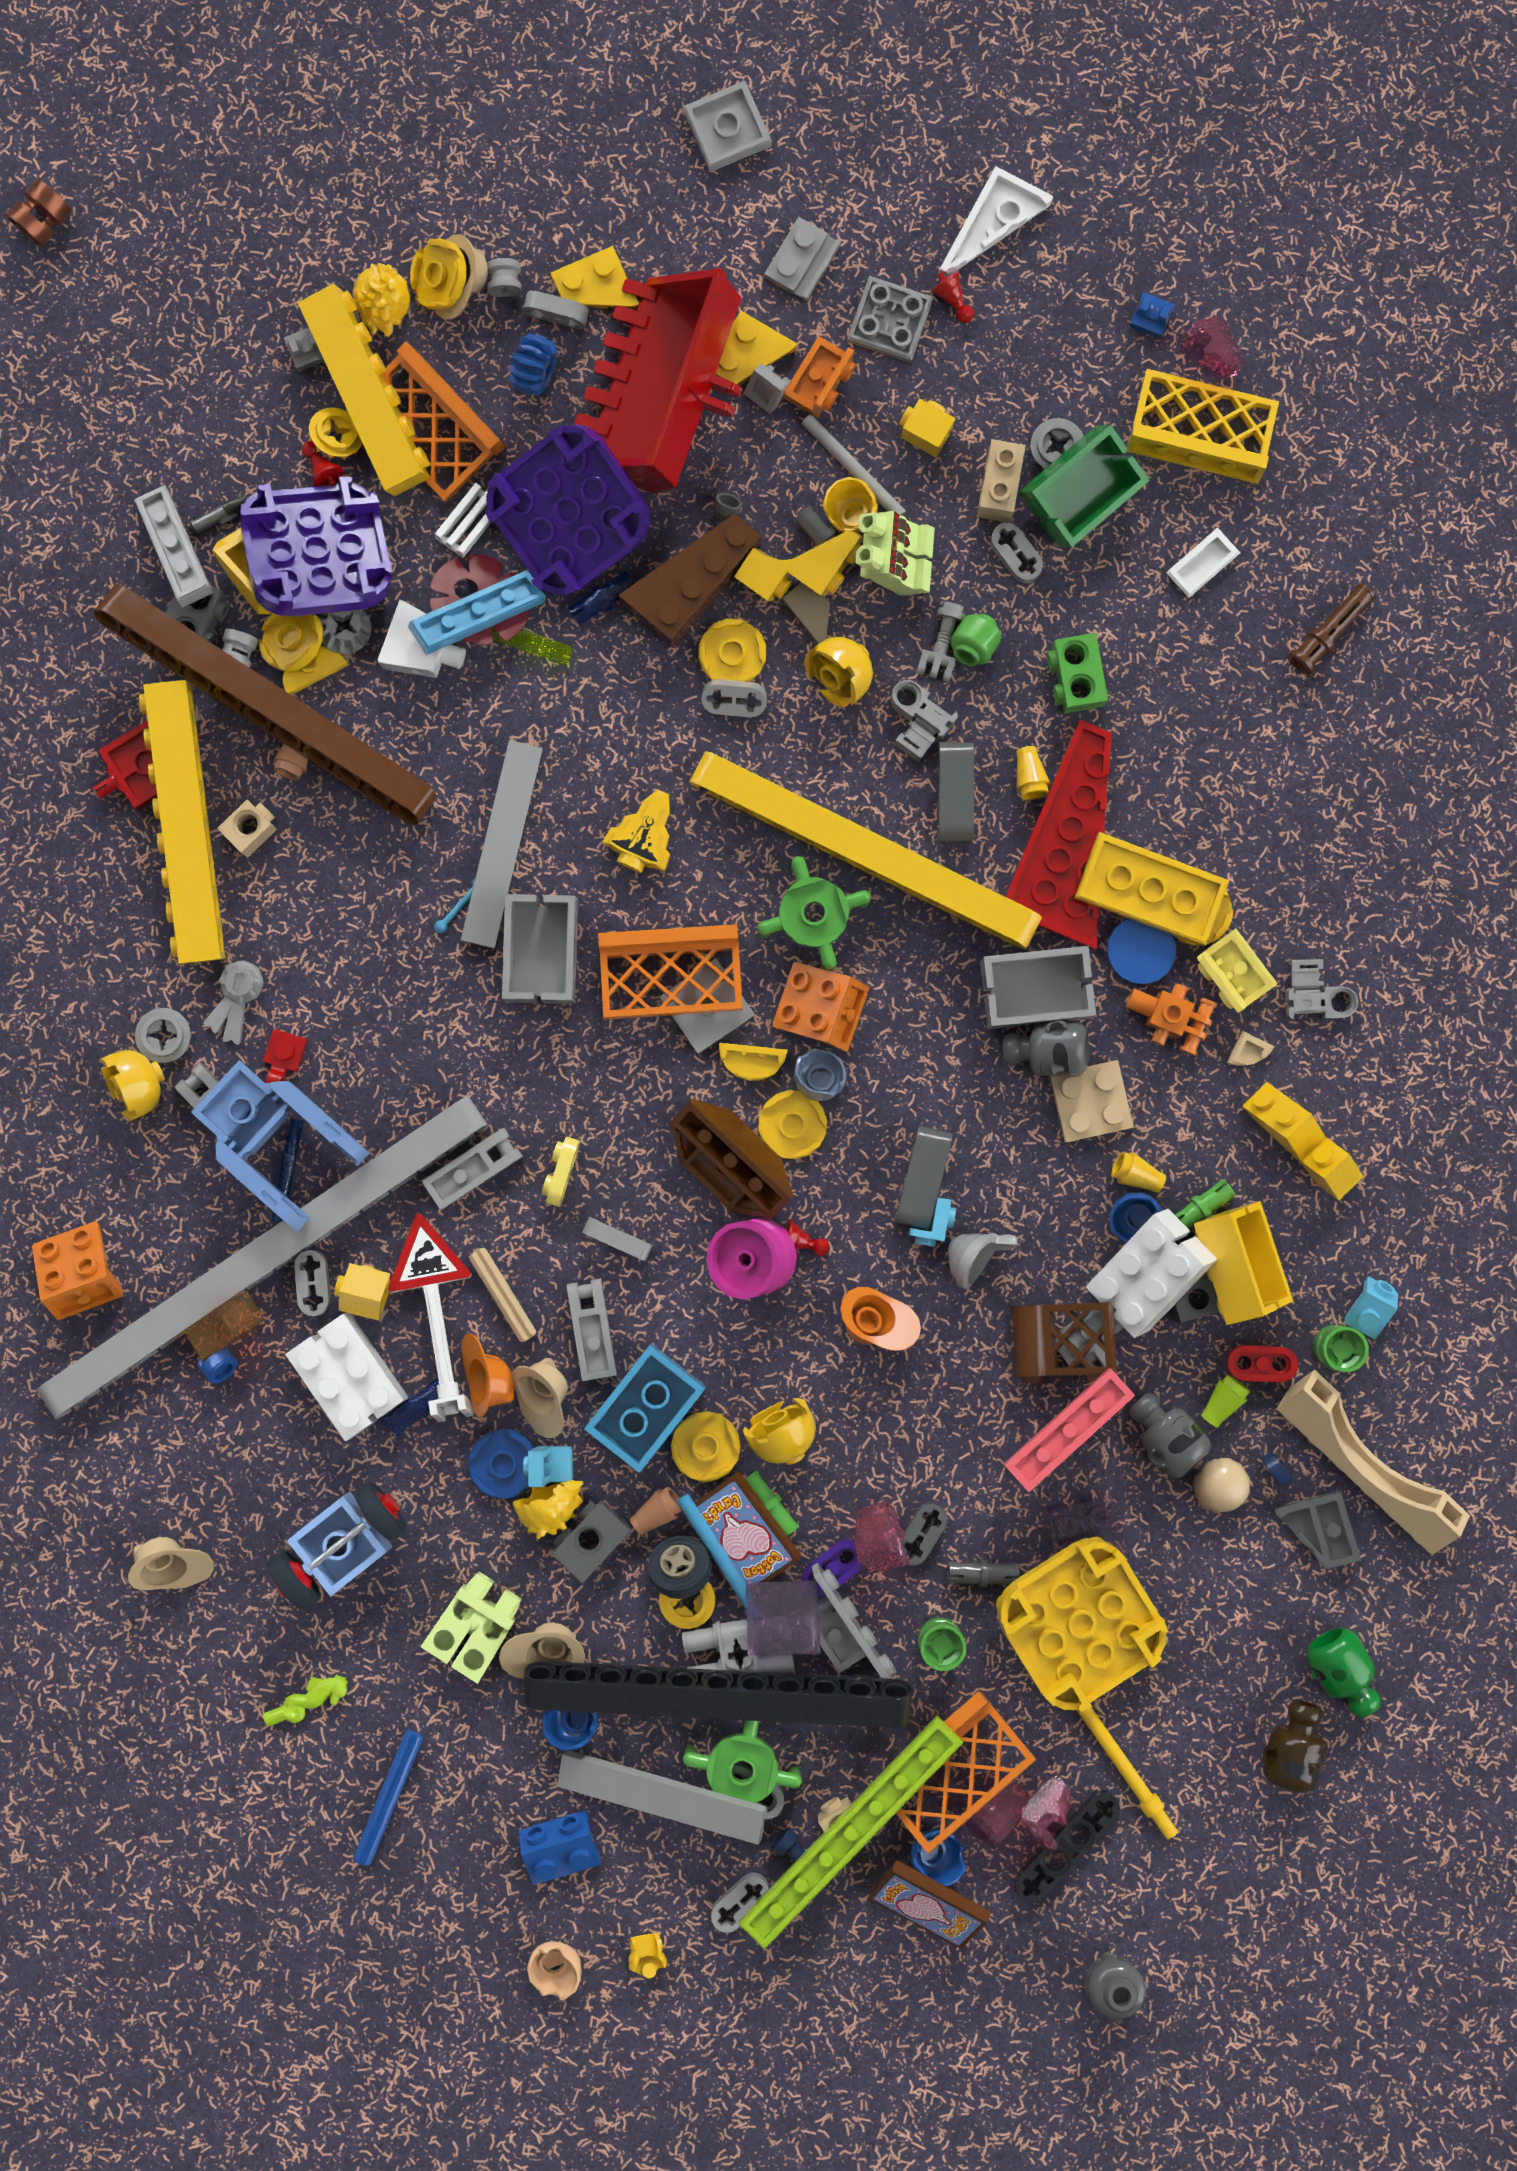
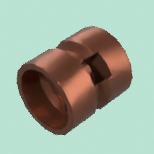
M36 179L25 192L26 201H17L6 214V217L25 236L39 247H43L54 234L53 225L61 226L73 211L52 188L43 181ZM33 208L45 218L42 223L30 213Z

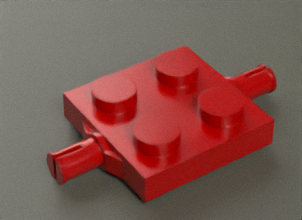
M148 720L98 750L107 764L110 775L109 778L93 786V790L100 799L119 789L125 793L134 809L138 811L151 803L153 798H158L156 784L151 785L148 773V764L153 763L152 750L146 749L144 741V729H149Z

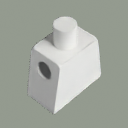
M399 600L381 649L378 663L386 670L437 678L442 663L460 669L465 658L466 649L448 645L425 655L408 626L410 621L426 613Z

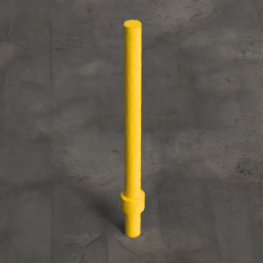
M1092 1708L1082 1712L1077 1710L1139 1799V1807L1146 1817L1153 1819L1167 1840L1174 1837L1178 1830L1164 1812V1804L1156 1793L1152 1794L1094 1710Z

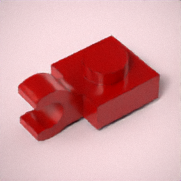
M273 1028L263 1059L264 1063L272 1065L266 1076L265 1083L285 1081L288 1070L298 1073L308 1039Z

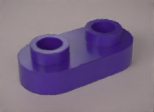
M842 1539L834 1543L803 1569L801 1581L804 1590L813 1597L822 1598L826 1596L820 1585L812 1581V1566L817 1562L823 1571L831 1570L840 1586L858 1573L863 1567L865 1559L861 1546L851 1539ZM845 1550L853 1553V1559L849 1563H844L840 1560V1554Z

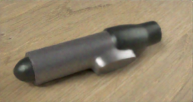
M246 494L222 503L221 506L191 521L192 524L188 527L189 532L199 534L217 523L223 525L236 518L241 511V504H244L247 499Z

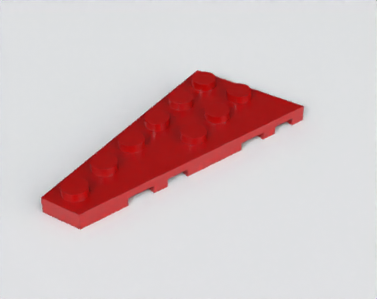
M1079 720L1005 897L1038 913L1042 917L1038 927L1080 945L1089 946L1090 949L1095 951L1097 949L1099 907L1077 900L1075 895L1096 836L1099 832L1105 834L1104 822L1107 806L1106 794L1112 732Z

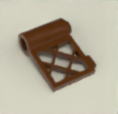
M1112 1302L1011 1306L1016 1377H1023V1383L1044 1382V1376L1087 1375L1088 1382H1094L1108 1368H1111L1115 1374L1117 1373ZM1092 1310H1102L1103 1326L1097 1333L1083 1321ZM1064 1311L1074 1321L1064 1334L1055 1327L1054 1312ZM1074 1311H1082V1313L1078 1316ZM1078 1326L1091 1338L1082 1351L1068 1339ZM1063 1344L1076 1356L1068 1367H1058L1057 1352ZM1095 1344L1105 1352L1106 1366L1096 1367L1086 1357ZM1080 1362H1082L1086 1367L1077 1366Z

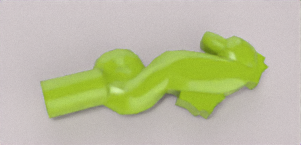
M336 1675L335 1678L324 1680L312 1677L306 1688L308 1691L306 1695H290L285 1699L283 1706L263 1714L266 1725L269 1727L284 1720H288L290 1723L300 1722L304 1719L305 1708L319 1707L330 1695H332L330 1703L336 1706L339 1699L347 1693V1677Z

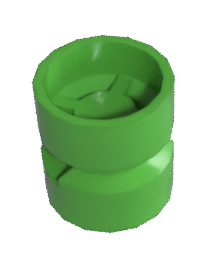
M1329 1325L1322 1328L1316 1334L1313 1341V1353L1316 1360L1323 1367L1339 1372H1352L1359 1369L1366 1362L1369 1354V1345L1365 1336L1359 1330L1348 1326Z
M941 1617L926 1621L920 1628L917 1636L918 1647L924 1661L931 1668L938 1671H949L958 1667L966 1654V1642L959 1627L952 1620Z

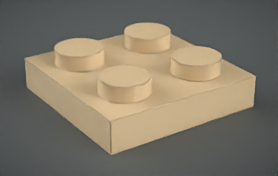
M1118 1060L1088 1066L1082 1075L1076 1077H1049L1065 1143L1134 1127Z

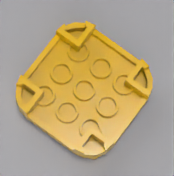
M1100 1537L1085 1538L1072 1543L1013 1581L996 1601L997 1618L1001 1629L1035 1685L1053 1706L1064 1710H1078L1082 1712L1092 1708L1090 1704L1092 1701L1149 1665L1153 1668L1162 1660L1160 1656L1166 1645L1168 1629L1164 1619L1157 1612L1126 1561V1557L1115 1546Z

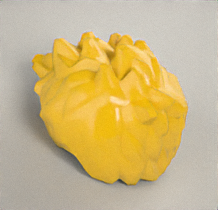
M378 263L377 265L371 264L369 269L363 270L354 283L352 295L363 323L367 325L372 335H375L376 331L379 330L389 337L393 333V325H400L401 319L408 313L410 294L407 282L396 270L392 269L391 265Z
M570 1480L548 1487H532L529 1498L513 1501L515 1511L524 1526L528 1528V1532L536 1534V1538L540 1539L546 1533L557 1534V1529L565 1530L567 1528L565 1522L570 1518H575L576 1515L573 1511L583 1503L582 1498L578 1495L583 1481Z

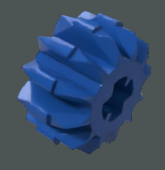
M530 333L520 339L519 345L515 346V352L511 357L512 362L509 367V381L513 388L518 389L519 392L536 396L546 391L547 385L551 383V377L557 362V348L553 341L547 340L544 336L538 334L535 336Z

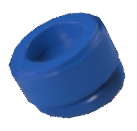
M217 1345L206 1349L199 1356L197 1366L210 1383H219L232 1375L237 1367V1359L225 1346Z

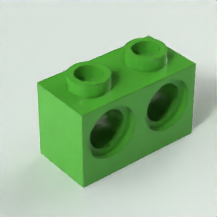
M1096 633L1056 639L1051 647L1052 651L1047 652L1050 672L1056 671L1058 684L1053 685L1056 705H1062L1063 714L1104 707L1108 701ZM1067 651L1077 652L1081 656V663L1076 665L1070 664L1065 659L1064 653ZM1074 684L1083 685L1088 692V696L1085 698L1075 697L1071 692V686Z

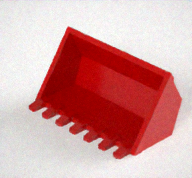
M722 268L648 278L646 284L631 279H625L622 292L641 299L638 309L635 311L622 306L615 307L612 318L631 326L627 338L610 332L606 333L603 346L622 353L619 363L617 365L601 359L596 361L594 373L611 379L612 383L609 392L591 386L587 387L584 399L602 406L603 409L599 419L579 413L576 417L575 425L581 424L589 427L603 438L637 488L655 494L676 488L703 409L729 418L734 416L736 410L734 406L709 396L712 389L737 398L743 390L738 384L715 375L742 299L727 280V274Z

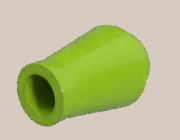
M1227 1374L1223 1380L1219 1379L1201 1416L1218 1428L1225 1419L1248 1401L1246 1396L1250 1390L1240 1381Z

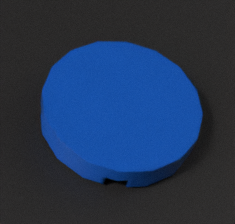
M1126 919L1112 931L1107 941L1106 956L1114 973L1120 979L1130 984L1147 985L1160 980L1170 971L1176 958V943L1173 935L1131 919Z
M500 1428L487 1432L476 1441L469 1454V1473L472 1482L482 1493L492 1498L507 1499L520 1495L529 1488L528 1477H525L523 1473V1462L525 1456H528V1451L535 1448L525 1435L512 1429Z

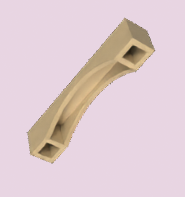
M1315 1369L1287 1390L1277 1410L1431 1555L1461 1537L1470 1515L1445 1491L1430 1488L1407 1479L1375 1457L1360 1441L1351 1427L1343 1409L1341 1394Z

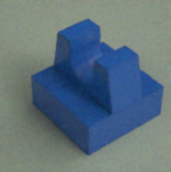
M1143 292L1129 327L1161 339L1175 304Z

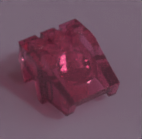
M1216 315L1209 319L1193 322L1192 327L1185 333L1180 346L1184 350H1188L1193 344L1202 343L1205 348L1204 353L1206 354L1199 362L1202 367H1209L1224 379L1238 375L1244 361L1226 322L1223 319H1219Z
M883 1501L857 1509L854 1543L858 1563L862 1564L871 1574H878L886 1570L908 1565L909 1556L903 1554L900 1545V1539L906 1538V1535L899 1525L892 1505L888 1501Z
M1008 1774L1000 1776V1781ZM1013 1780L966 1821L965 1824L968 1827L971 1826V1830L977 1836L981 1835L980 1839L986 1845L999 1844L1015 1827L1032 1797ZM994 1782L986 1789H983L982 1792H988L992 1789ZM977 1795L978 1799L974 1803H976L982 1796Z
M1055 1774L1032 1796L1021 1812V1821L1031 1831L1039 1845L1056 1850L1058 1843L1046 1829L1052 1822L1067 1826L1068 1820L1066 1815L1071 1806L1069 1800L1072 1795L1058 1774Z

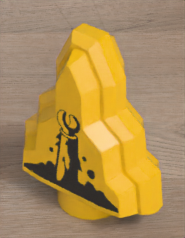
M656 790L642 802L636 814L625 816L619 827L610 828L602 844L619 854L616 860L617 863L638 873H642L645 866L665 872L670 858V853L666 850L670 836L665 828L670 815L669 794Z

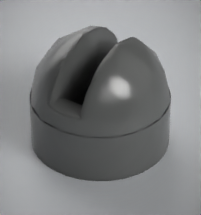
M719 493L713 504V514L720 522L725 521L733 514L738 516L742 502L732 494Z

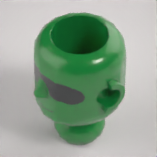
M1340 1627L1329 1630L1315 1638L1307 1649V1659L1312 1668V1678L1319 1680L1329 1697H1347L1349 1711L1354 1716L1363 1718L1376 1712L1380 1708L1381 1699L1378 1692L1369 1687L1375 1676V1667L1358 1635L1351 1629Z

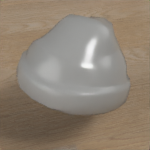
M972 1233L962 1234L952 1239L948 1247L950 1271L956 1280L957 1286L968 1289L982 1273L996 1250L1012 1249L1017 1245L1018 1238L1009 1234Z

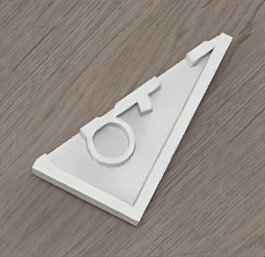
M995 166L946 256L939 273L943 272L947 278L1048 208L1052 203L1053 196Z

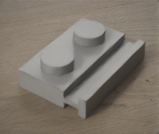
M798 217L764 273V278L807 302L841 246V241L831 238L825 231Z

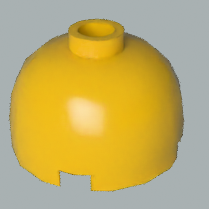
M831 637L820 642L805 655L804 665L809 679L815 676L828 689L819 691L830 703L839 707H846L849 703L853 705L869 689L873 677V669L869 653L862 644L846 637Z
M123 1050L99 1059V1062L105 1065V1067L101 1068V1071L113 1099L117 1098L119 1103L124 1102L127 1110L122 1111L121 1114L128 1122L145 1115L157 1105L161 1096L159 1082L164 1081L165 1078L156 1061L150 1063L143 1054L133 1050Z
M793 1398L795 1404L779 1410L784 1403L783 1400L757 1413L750 1419L752 1427L749 1430L744 1427L743 1432L751 1449L758 1457L769 1463L780 1464L786 1462L787 1465L795 1464L804 1458L805 1452L810 1448L814 1440L816 1430L813 1416L805 1400Z

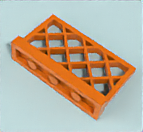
M405 341L397 350L399 355L386 367V373L382 375L388 386L392 385V376L401 367L409 373V389H395L398 395H409L408 413L400 414L402 417L407 416L413 428L415 426V419H432V438H414V435L411 437L414 443L431 444V462H429L430 466L426 467L431 468V476L426 482L443 501L447 502L494 454L497 456L507 446L430 364ZM415 381H416L423 389H415ZM415 395H429L432 398V413H415ZM438 405L445 413H438ZM438 419H452L455 422V438H438ZM461 430H462L469 438H461ZM438 444H455V462H437ZM461 444H475L482 451L472 463L461 462ZM437 468H454V482L444 491L436 482Z
M737 924L598 933L604 1020L743 1011ZM717 951H732L733 963L723 973L709 961ZM702 952H709L705 957L700 954ZM686 953H692L701 961L689 975L675 964L679 957ZM674 954V956L671 959L665 956ZM657 955L666 964L652 977L640 965L648 956ZM630 957H639V958H638L636 961H634V960L631 959ZM623 958L632 966L618 980L608 971V959ZM705 965L719 976L707 991L693 980ZM670 967L684 978V981L673 993L658 982ZM635 970L639 971L650 981L638 995L623 984ZM732 971L734 973V982L727 977ZM609 979H611L615 983L610 990ZM725 981L735 990V1002L720 1003L711 994ZM688 983L703 994L695 1005H685L677 998V995ZM654 985L668 996L660 1007H650L642 1000ZM619 988L634 999L625 1009H610V997ZM706 999H708V1000H710V1001L712 1002V1004H703V1003L706 1001ZM673 1001V1002H675L678 1006H668V1005ZM637 1004H640L643 1007L633 1009Z
M980 1691L944 1721L963 1742H972L971 1764L951 1762L950 1757L943 1764L945 1766L944 1788L924 1786L923 1784L918 1790L917 1811L903 1810L901 1807L896 1812L897 1816L927 1854H930L1037 1760ZM989 1714L998 1724L997 1741L977 1739L978 1725ZM973 1729V1737L965 1738L964 1736ZM1003 1731L1012 1742L1002 1741ZM977 1743L997 1745L996 1767L976 1765ZM1002 1745L1017 1747L1026 1759L1016 1768L1001 1767ZM950 1766L970 1768L969 1790L949 1788ZM975 1769L995 1771L994 1787L988 1792L974 1791ZM1000 1771L1010 1772L1000 1781ZM924 1790L943 1792L942 1814L922 1812ZM948 1792L968 1794L967 1810L961 1816L947 1814ZM973 1795H981L982 1797L973 1804ZM907 1814L916 1815V1825ZM922 1816L941 1818L940 1834L930 1843L920 1831ZM946 1818L956 1819L946 1828Z

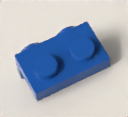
M585 1810L519 1831L521 1856L533 1885L601 1865L599 1851L590 1831L589 1817Z

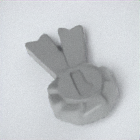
M244 960L234 962L225 967L219 979L225 997L203 1023L205 1026H211L214 1034L219 1033L226 1023L223 1042L232 1040L237 1045L242 1041L245 1003L258 998L264 984L259 968Z

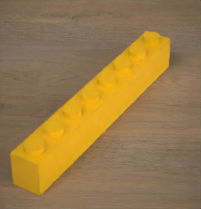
M186 680L143 684L144 694L139 695L142 715H147L149 729H144V741L146 749L152 750L153 763L148 764V773L151 785L156 784L158 797L153 798V812L155 819H160L162 833H157V844L159 853L165 854L166 867L161 869L164 888H169L171 902H166V915L168 922L174 923L175 937L170 938L171 953L173 958L178 957L179 964L225 959L223 933L192 686Z

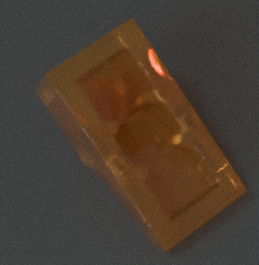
M245 1291L217 1307L199 1322L185 1329L184 1334L201 1362H203L217 1351L227 1348L262 1327L265 1319L248 1291Z

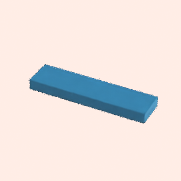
M526 570L409 622L408 628L425 655H428L543 604L546 596L542 590L540 591L531 582L534 578L529 570Z

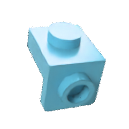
M937 1197L930 1232L909 1228L908 1235L916 1236L914 1243L935 1247L936 1240L945 1241L946 1229H953L956 1208L950 1207V1199Z
M1367 1277L1364 1281L1363 1292L1346 1314L1344 1323L1375 1340L1398 1309V1293L1389 1283Z
M537 1446L528 1451V1456H525L523 1462V1473L525 1477H528L529 1487H543L550 1482L572 1480V1447Z

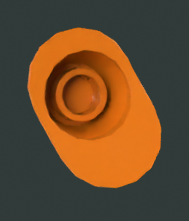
M856 1287L848 1291L842 1299L840 1307L841 1317L848 1334L856 1342L864 1345L874 1344L890 1351H901L913 1346L919 1338L921 1330L919 1318L904 1303L869 1287Z
M471 1333L466 1334L461 1345L465 1376L470 1389L474 1413L478 1417H482L487 1412L488 1407L513 1401L512 1374L510 1368L502 1359L484 1353L481 1343L475 1335Z

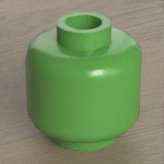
M986 614L966 615L952 635L950 645L955 658L962 664L971 667L982 665L991 659L1000 644L1001 633L992 617Z

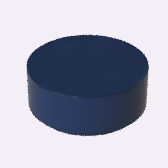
M1272 1450L1262 1457L1261 1461L1280 1486H1284L1293 1480Z

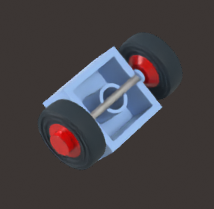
M368 1481L355 1491L354 1496L351 1492H348L287 1540L304 1564H301L293 1555L285 1550L277 1552L268 1560L267 1568L280 1594L300 1610L306 1611L321 1598L318 1587L311 1575L316 1577L331 1597L390 1550L393 1546L389 1541L397 1540L407 1531L405 1520L399 1512L400 1507L389 1493L385 1494L373 1482Z

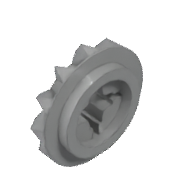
M1053 418L1041 423L1035 429L1031 438L1030 450L1034 462L1038 463L1045 470L1061 456L1058 451L1047 454L1052 445L1050 439H1055L1057 442L1069 439L1063 447V452L1065 453L1083 437L1079 427L1073 422L1062 418Z
M363 609L322 613L318 616L323 627L322 645L332 652L338 654L357 652L367 644L370 638V618ZM351 617L350 629L352 631L349 632L344 629L336 635L338 625L334 620L343 623Z
M157 1008L146 1013L138 1022L135 1031V1040L139 1051L147 1059L163 1064L178 1060L179 1057L188 1051L190 1039L192 1038L189 1022L179 1012L169 1008ZM165 1021L167 1031L177 1035V1037L168 1039L163 1050L161 1040L150 1037V1034L161 1032Z

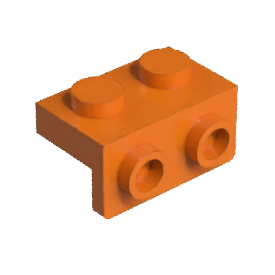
M818 336L783 393V398L816 418L820 417L824 409L829 412L839 395L835 391L841 380L845 383L849 380L856 367V364L853 363L854 350L848 347L845 352Z

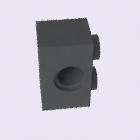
M603 1499L597 1505L590 1501L577 1515L581 1522L572 1531L567 1527L553 1541L557 1547L552 1555L581 1583L594 1572L632 1530V1527ZM587 1529L594 1530L599 1536V1543L594 1547L585 1546L580 1539L582 1531Z

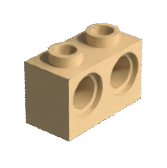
M991 439L977 511L978 518L1006 523L1011 522L1026 445Z

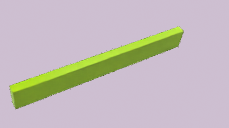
M937 1715L739 1920V1925L765 1949L963 1744V1740Z

